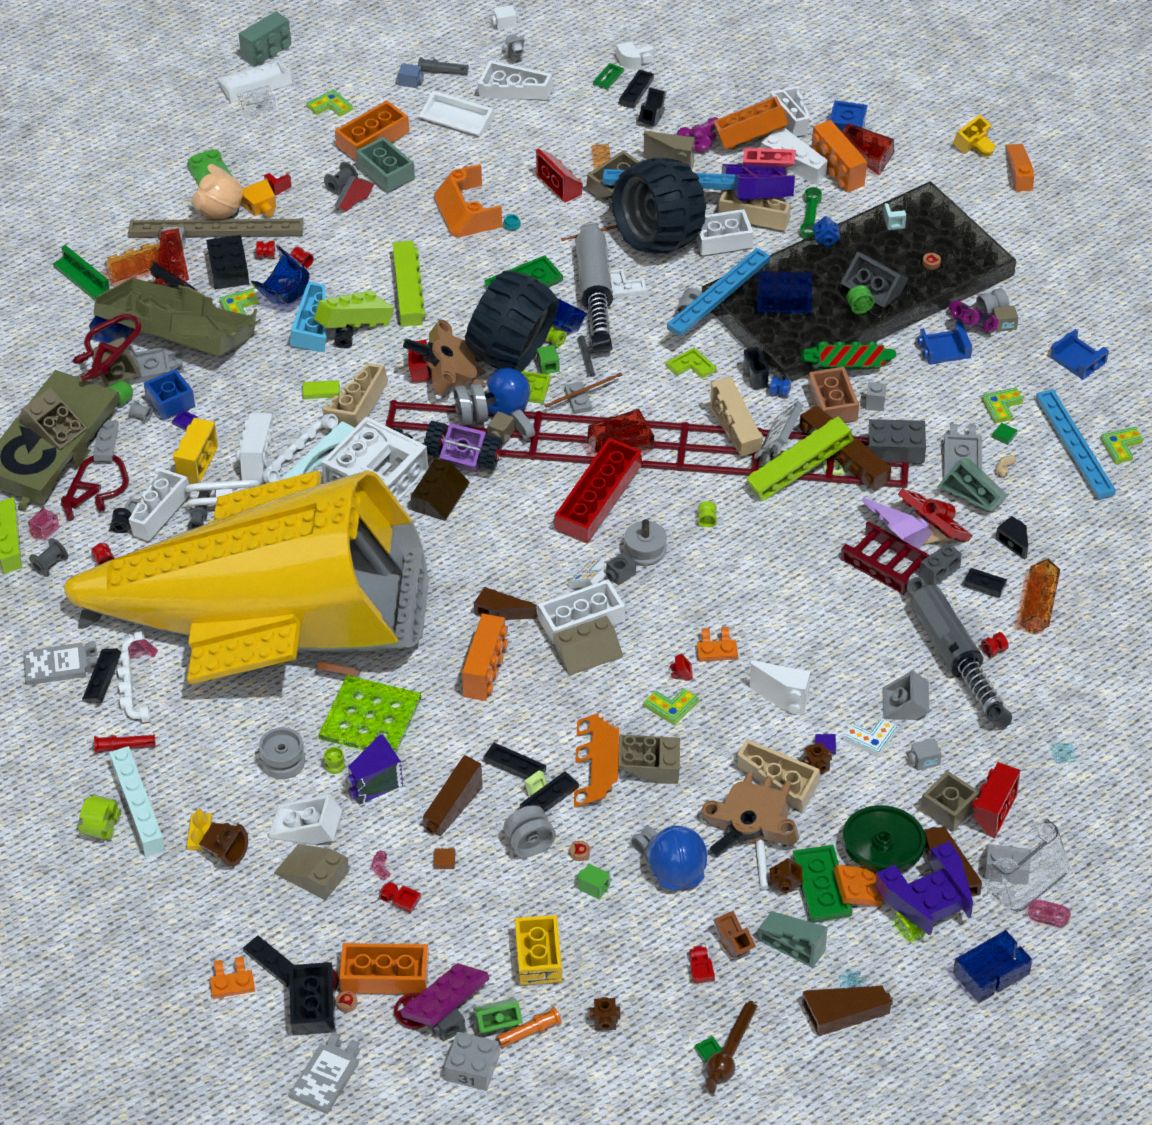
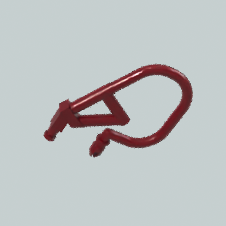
M118 315L95 326L87 333L84 339V347L87 352L84 351L82 354L75 356L73 359L74 364H80L85 360H89L88 358L94 355L90 341L96 333L124 320H130L135 324L133 333L118 348L104 342L99 343L92 363V369L88 370V373L80 376L83 383L86 380H93L101 375H106L108 373L107 368L138 337L142 326L140 320L135 315ZM104 351L112 353L103 363H101Z
M113 455V461L119 467L123 482L116 490L95 496V504L99 512L101 510L104 512L106 509L104 499L122 494L129 485L125 464L116 455ZM93 456L88 457L82 462L66 496H63L61 499L62 507L69 521L74 519L72 508L76 509L101 491V484L80 481L87 466L95 462ZM77 488L88 490L78 498H74Z

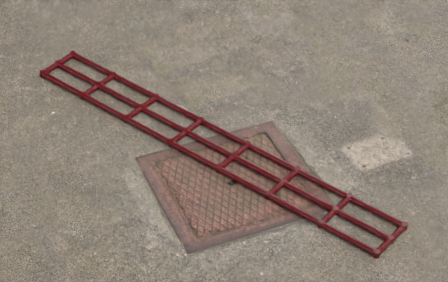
M391 400L386 426L391 429L399 427L400 429L427 431L429 424L394 421L397 409L445 413L457 412L455 406ZM541 411L523 412L528 419H535L533 426L535 436L529 438L531 439L529 452L501 450L499 456L590 464L595 457L536 452L538 440L604 445L608 438H612L631 447L678 450L677 463L642 460L640 468L749 476L752 472L759 470L760 457L754 458L755 453L748 454L747 456H752L751 469L684 464L686 451L740 455L735 447L687 444L688 431L726 434L722 426L689 424L688 422L674 423L621 419L613 416L608 418L542 413ZM488 412V416L496 415ZM542 420L608 425L606 437L540 432ZM615 425L681 430L679 443L613 438ZM468 427L486 432V435H488L487 428ZM757 428L763 437H767L770 430ZM517 430L510 436L511 438H523ZM791 431L788 439L803 440L808 435L803 432ZM854 436L863 444L868 445V437ZM833 456L826 459V474L805 473L796 479L865 485L858 477L833 475L834 460H837ZM886 462L890 467H901V480L890 479L889 482L882 486L907 488L909 463Z

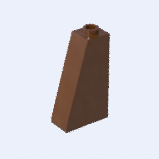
M466 755L462 757L423 815L424 828L428 833L441 837L483 788L481 763Z
M945 827L924 829L926 836L925 850L929 863L931 849L950 842L961 857L971 896L981 895V879Z
M883 986L818 989L802 992V1005L818 1037L890 1014L891 1005H893L890 993H886Z

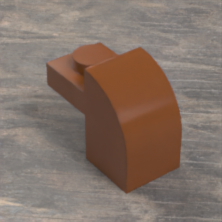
M734 910L713 919L721 937L719 941L731 957L756 947L748 928H741Z

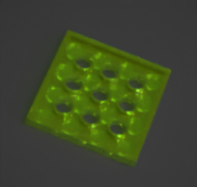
M346 675L319 732V739L365 750L379 734L385 733L387 734L385 738L395 753H397L420 703L421 693ZM355 695H363L362 698H354ZM375 699L382 700L380 703L372 702ZM393 704H400V705H401V706L398 707V708H393V707H391V705H393ZM350 709L356 710L355 713H348L347 711ZM368 714L375 715L373 718L365 717ZM388 718L394 719V721L390 723H387L384 720ZM342 724L350 725L348 728L340 727ZM360 729L368 730L366 733L359 732Z

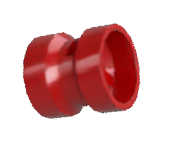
M257 241V258H263L264 256L275 258V241H268L267 243Z
M297 246L291 251L289 260L306 270L312 265L314 256Z
M99 543L91 550L97 566L115 559L110 547L106 543Z
M998 632L992 638L987 637L981 641L982 649L988 657H993L997 655V652H1003L1009 648L1008 640L1002 632Z

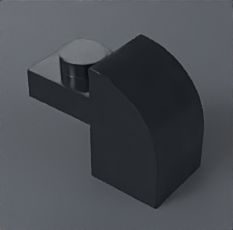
M649 87L646 104L641 105L638 122L650 125L658 124L665 110L663 106L667 91Z

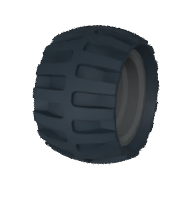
M672 158L646 159L623 171L614 184L612 211L617 229L622 234L624 241L629 243L633 249L647 253H667L680 249L692 242L701 233V228L706 220L705 193L697 174L691 170L688 164Z
M504 270L491 282L474 310L467 326L465 344L480 360L496 369L505 367L522 372L537 354V348H540L545 341L558 312L559 300L545 284L536 278L520 272Z

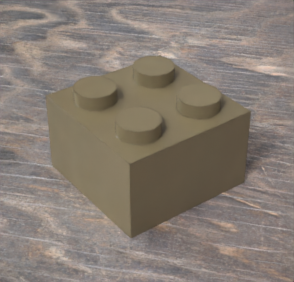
M122 337L108 344L118 348L126 339ZM129 346L107 368L108 373L101 375V378L108 388L117 381L122 380L126 382L141 376L138 361ZM98 348L93 349V351H94V355L92 356L93 361H94V358H95V355H96V352H97V349H98ZM104 351L101 363H103L112 353Z
M946 771L922 794L920 810L954 831L974 811L972 804L975 798H979L980 791L949 771Z

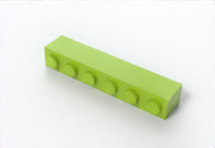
M414 240L393 242L401 327L422 325V319L425 318V308H421V306H424L423 295L420 296V294H423L422 283H418L421 282V272L417 271L420 270L419 259H416L419 258L418 247L414 248Z
M839 416L828 421L826 425L813 431L811 435L798 441L790 449L783 451L778 457L767 462L765 466L752 472L746 478L750 489L761 502L768 499L854 441L851 430Z

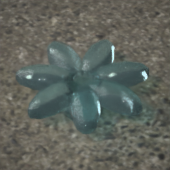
M847 969L846 975H839V979L844 981L840 984V987H862L860 983L866 982V978L859 977L861 974L860 970L852 973L850 969Z

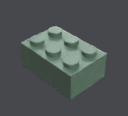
M275 11L239 33L241 58L255 67L270 57L275 56L280 51L287 49L291 45L289 19Z
M384 137L356 151L357 167L387 193L415 178L414 162Z

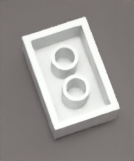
M745 209L705 215L706 220L701 228L702 231L695 238L701 256L753 247V231Z

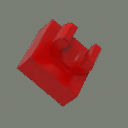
M682 653L675 656V663L670 665L672 671H675L671 673V676L676 680L681 677L685 681L692 680V664Z

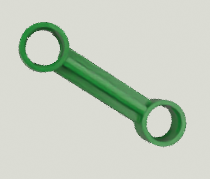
M810 187L805 190L804 201L807 203L805 222L800 226V237L804 240H813L815 236L813 225L815 224L817 205L822 201V191L816 187Z

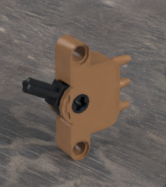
M749 771L743 782H738L732 786L725 803L714 800L705 802L702 806V812L706 822L713 827L730 831L710 847L712 854L719 856L737 841L742 844L744 842L753 843L764 839L784 845H794L799 840L797 827L793 820L787 818L790 808L786 798L790 791L791 782L785 781L781 791L770 788L773 780L771 776L766 777L762 786L753 784L751 782L754 774Z

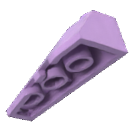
M864 497L861 500L896 535L918 549L933 533L928 528L930 524L922 517L917 519L912 515Z

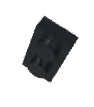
M970 568L964 580V586L997 597H1001L1007 585V579L974 568Z

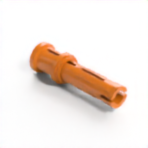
M553 1006L550 1008V1011L541 1015L536 1014L532 1017V1020L497 1035L496 1038L501 1048H504L533 1033H543L545 1029L555 1024H562L557 1009Z

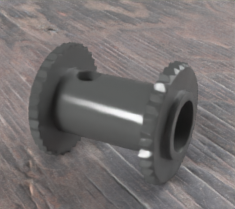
M342 162L339 165L340 171L334 176L331 174L324 176L326 188L336 195L341 194L342 186L347 183L351 175L358 177L356 169L348 162Z
M54 538L48 540L50 547L39 556L34 554L29 556L32 566L44 576L49 575L48 567L59 558L63 560L68 559L67 550Z

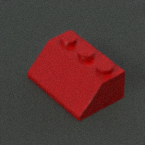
M539 148L536 149V175L565 203L581 196L583 188L581 180L577 179L571 170L567 169L554 155Z
M997 762L994 769L991 768L989 770L988 781L982 784L979 792L980 796L975 798L972 804V809L974 810L973 819L994 839L1018 795L1021 771Z

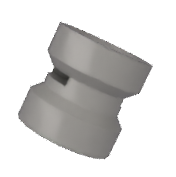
M646 826L642 829L641 834H636L631 838L633 847L639 853L645 854L647 844L657 832L652 827Z

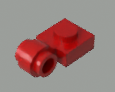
M392 882L384 884L379 891V897L382 901L389 903L392 900L393 906L412 913L421 899V893L404 885L398 890L397 885Z
M702 945L693 946V949H689L694 984L715 981L712 960L708 958L707 947H702Z

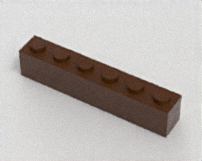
M816 405L800 415L799 428L809 436L813 431L820 429L828 421L833 420V418ZM853 436L854 441L832 456L874 491L890 481L892 467Z

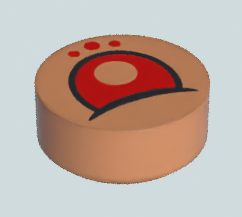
M935 253L924 255L923 266L930 270L939 268L941 263L939 255Z
M585 841L573 842L570 846L571 858L575 861L587 860L590 856L589 844Z
M343 991L336 997V1006L341 1012H352L358 1005L357 996L352 991Z

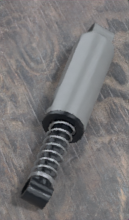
M598 223L580 226V233L576 237L581 301L583 306L589 310L591 340L594 353L596 354L613 350L608 307L613 302V292L605 234L599 230Z

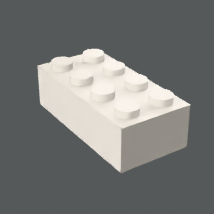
M609 579L538 604V620L552 644L553 634L604 616L608 617L612 625L625 621V605Z

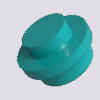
M510 214L505 217L503 225L508 230H515L521 226V221L517 215Z

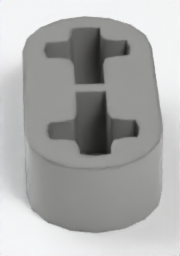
M520 409L510 413V416L514 417L515 428L524 439L535 436L532 423Z

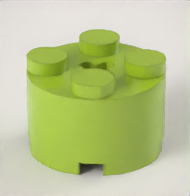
M90 794L91 798L87 797L81 808L79 818L83 819L82 825L78 824L79 832L95 838L111 840L114 835L113 827L115 822H118L121 817V810L118 809L117 801Z

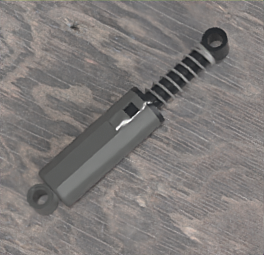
M921 577L912 578L907 585L908 592L912 595L910 606L951 673L957 678L963 677L969 689L972 690L979 705L983 708L986 717L999 728L1007 727L1012 721V714L1003 706L1004 702L1001 697L996 696L997 691L993 690L994 686L989 684L990 680L986 678V673H982L981 665L984 658L938 586L929 585Z

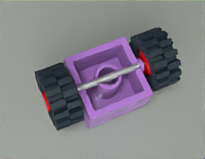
M433 420L429 423L423 444L427 446V454L440 455V460L452 463L456 468L478 472L479 467L495 470L501 454L502 438L486 435V432L452 423L449 424L448 431L447 424Z

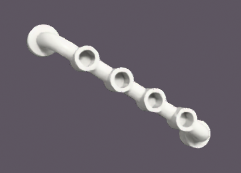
M326 414L311 427L302 428L301 436L291 439L287 449L279 450L276 460L266 462V469L262 474L266 483L279 481L280 474L278 471L281 469V464L286 460H291L293 453L297 449H302L309 438H314L318 429L323 426L326 429H333L337 426V416Z
M139 631L134 632V636L128 638L122 644V653L118 660V664H122V667L117 669L119 679H123V682H119L120 694H124V697H120L121 709H125L126 714L130 718L142 719L144 723L151 721L149 706L140 707V711L133 710L131 658L129 653L130 646L136 644L137 648L145 646L144 633Z

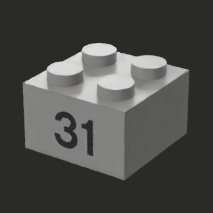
M457 1032L444 1067L445 1081L487 1091L500 1056L499 1041Z

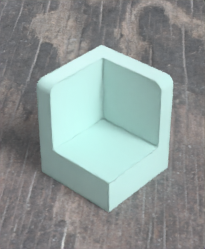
M888 203L884 204L883 217L887 229L905 228V210L891 212Z

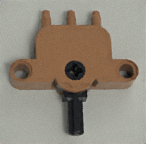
M439 320L429 332V342L427 345L411 339L404 340L403 348L424 355V360L432 370L433 388L437 393L445 395L452 386L464 385L467 388L470 384L478 382L481 383L483 388L486 387L485 382L475 378L477 374L484 375L485 373L484 369L476 366V361H483L465 344L466 340L452 335V327L447 321Z

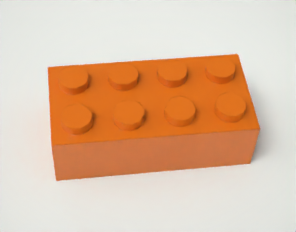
M777 96L714 120L724 149H733L737 144L742 142L748 143L755 137L766 136L770 131L781 130L785 125H788L784 110Z
M386 100L336 129V146L357 162L356 151L381 137L386 138L391 143L409 132V117Z
M831 120L813 126L811 148L828 160L827 171L830 176L847 193L865 186L867 170L865 158Z
M488 614L481 615L462 671L463 697L487 701L488 695H492L494 689L493 679L497 680L499 668L497 667L502 665L504 657L502 652L507 650L508 639H506L508 626H505V617Z
M343 943L339 978L341 992L352 991L353 993L365 994L422 993L427 988L428 944Z

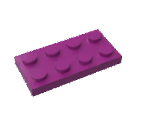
M459 963L453 965L450 970L437 978L433 984L424 989L422 993L409 1001L400 1010L402 1017L433 1027L490 980L488 972Z

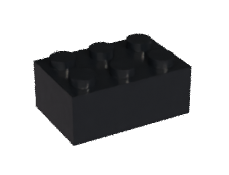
M241 235L207 239L206 243L214 289L250 285Z
M332 962L289 965L290 1025L292 1034L336 1032Z

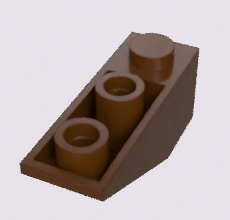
M484 587L474 602L475 615L480 617L482 614L505 617V620L536 619L537 605Z

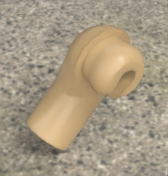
M1013 455L1001 458L996 468V474L1002 478L1007 477L1009 470L1006 467L1014 464L1016 458Z

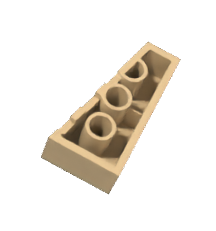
M724 190L719 200L718 213L745 209L750 224L775 230H786L790 222L791 204L775 198L739 201L733 195L734 191Z
M367 363L355 375L354 381L347 384L343 388L344 391L339 396L336 395L329 406L326 405L322 409L323 415L334 414L338 418V424L343 421L355 428L365 417H368L388 383L385 366Z
M729 376L711 382L710 409L740 456L760 451L763 435L757 429L732 377Z
M746 739L737 754L738 767L745 773L753 772V778L759 783L763 784L766 777L771 776L773 780L770 788L781 791L785 781H790L791 786L786 798L787 802L801 813L804 811L820 783V769Z

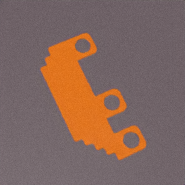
M599 713L577 721V736L593 731L592 742L576 748V763L591 758L592 763L591 785L574 792V807L605 798L606 792L611 790L612 784L618 781L619 727L614 728V724L609 725V721H604V717L599 718ZM583 721H589L590 726L588 729L580 731V724ZM587 747L589 749L587 756L579 758L578 752L582 748ZM580 792H587V798L583 802L576 801V797Z

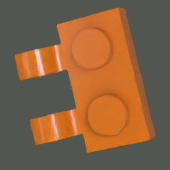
M721 627V641H710L709 628H701L702 642H697L699 662L738 659L736 640H730L729 627Z
M243 956L235 957L237 973L224 974L222 960L214 961L216 976L210 977L213 999L255 992L252 970H245Z

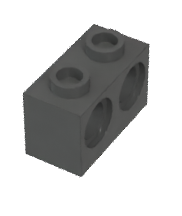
M947 543L921 561L919 577L930 585H937L960 569L962 553Z

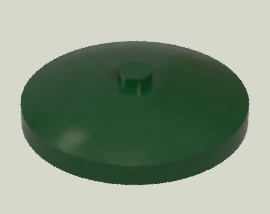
M875 805L862 808L847 819L843 828L842 843L848 856L855 863L868 870L879 872L895 865L899 871H903L915 865L922 857L926 836L922 825L908 812L892 806Z

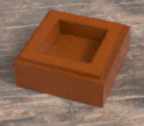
M435 848L434 869H455V848Z

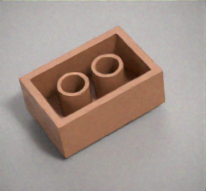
M845 367L809 372L808 389L815 406L820 407L833 419L839 416L843 422L858 420L859 403Z

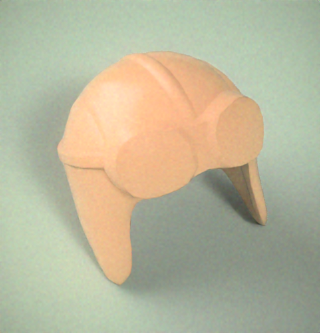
M209 164L207 168L211 174L203 177L197 191L193 195V200L190 199V202L196 210L200 211L208 219H227L240 208L243 189L240 182L229 173L214 164Z

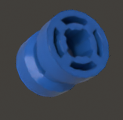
M772 377L769 393L771 395L781 394L782 397L788 398L791 380H780L778 377Z

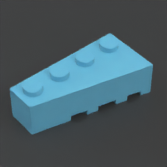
M308 281L291 329L290 346L325 352L326 328L314 319L319 300L326 299L325 285Z

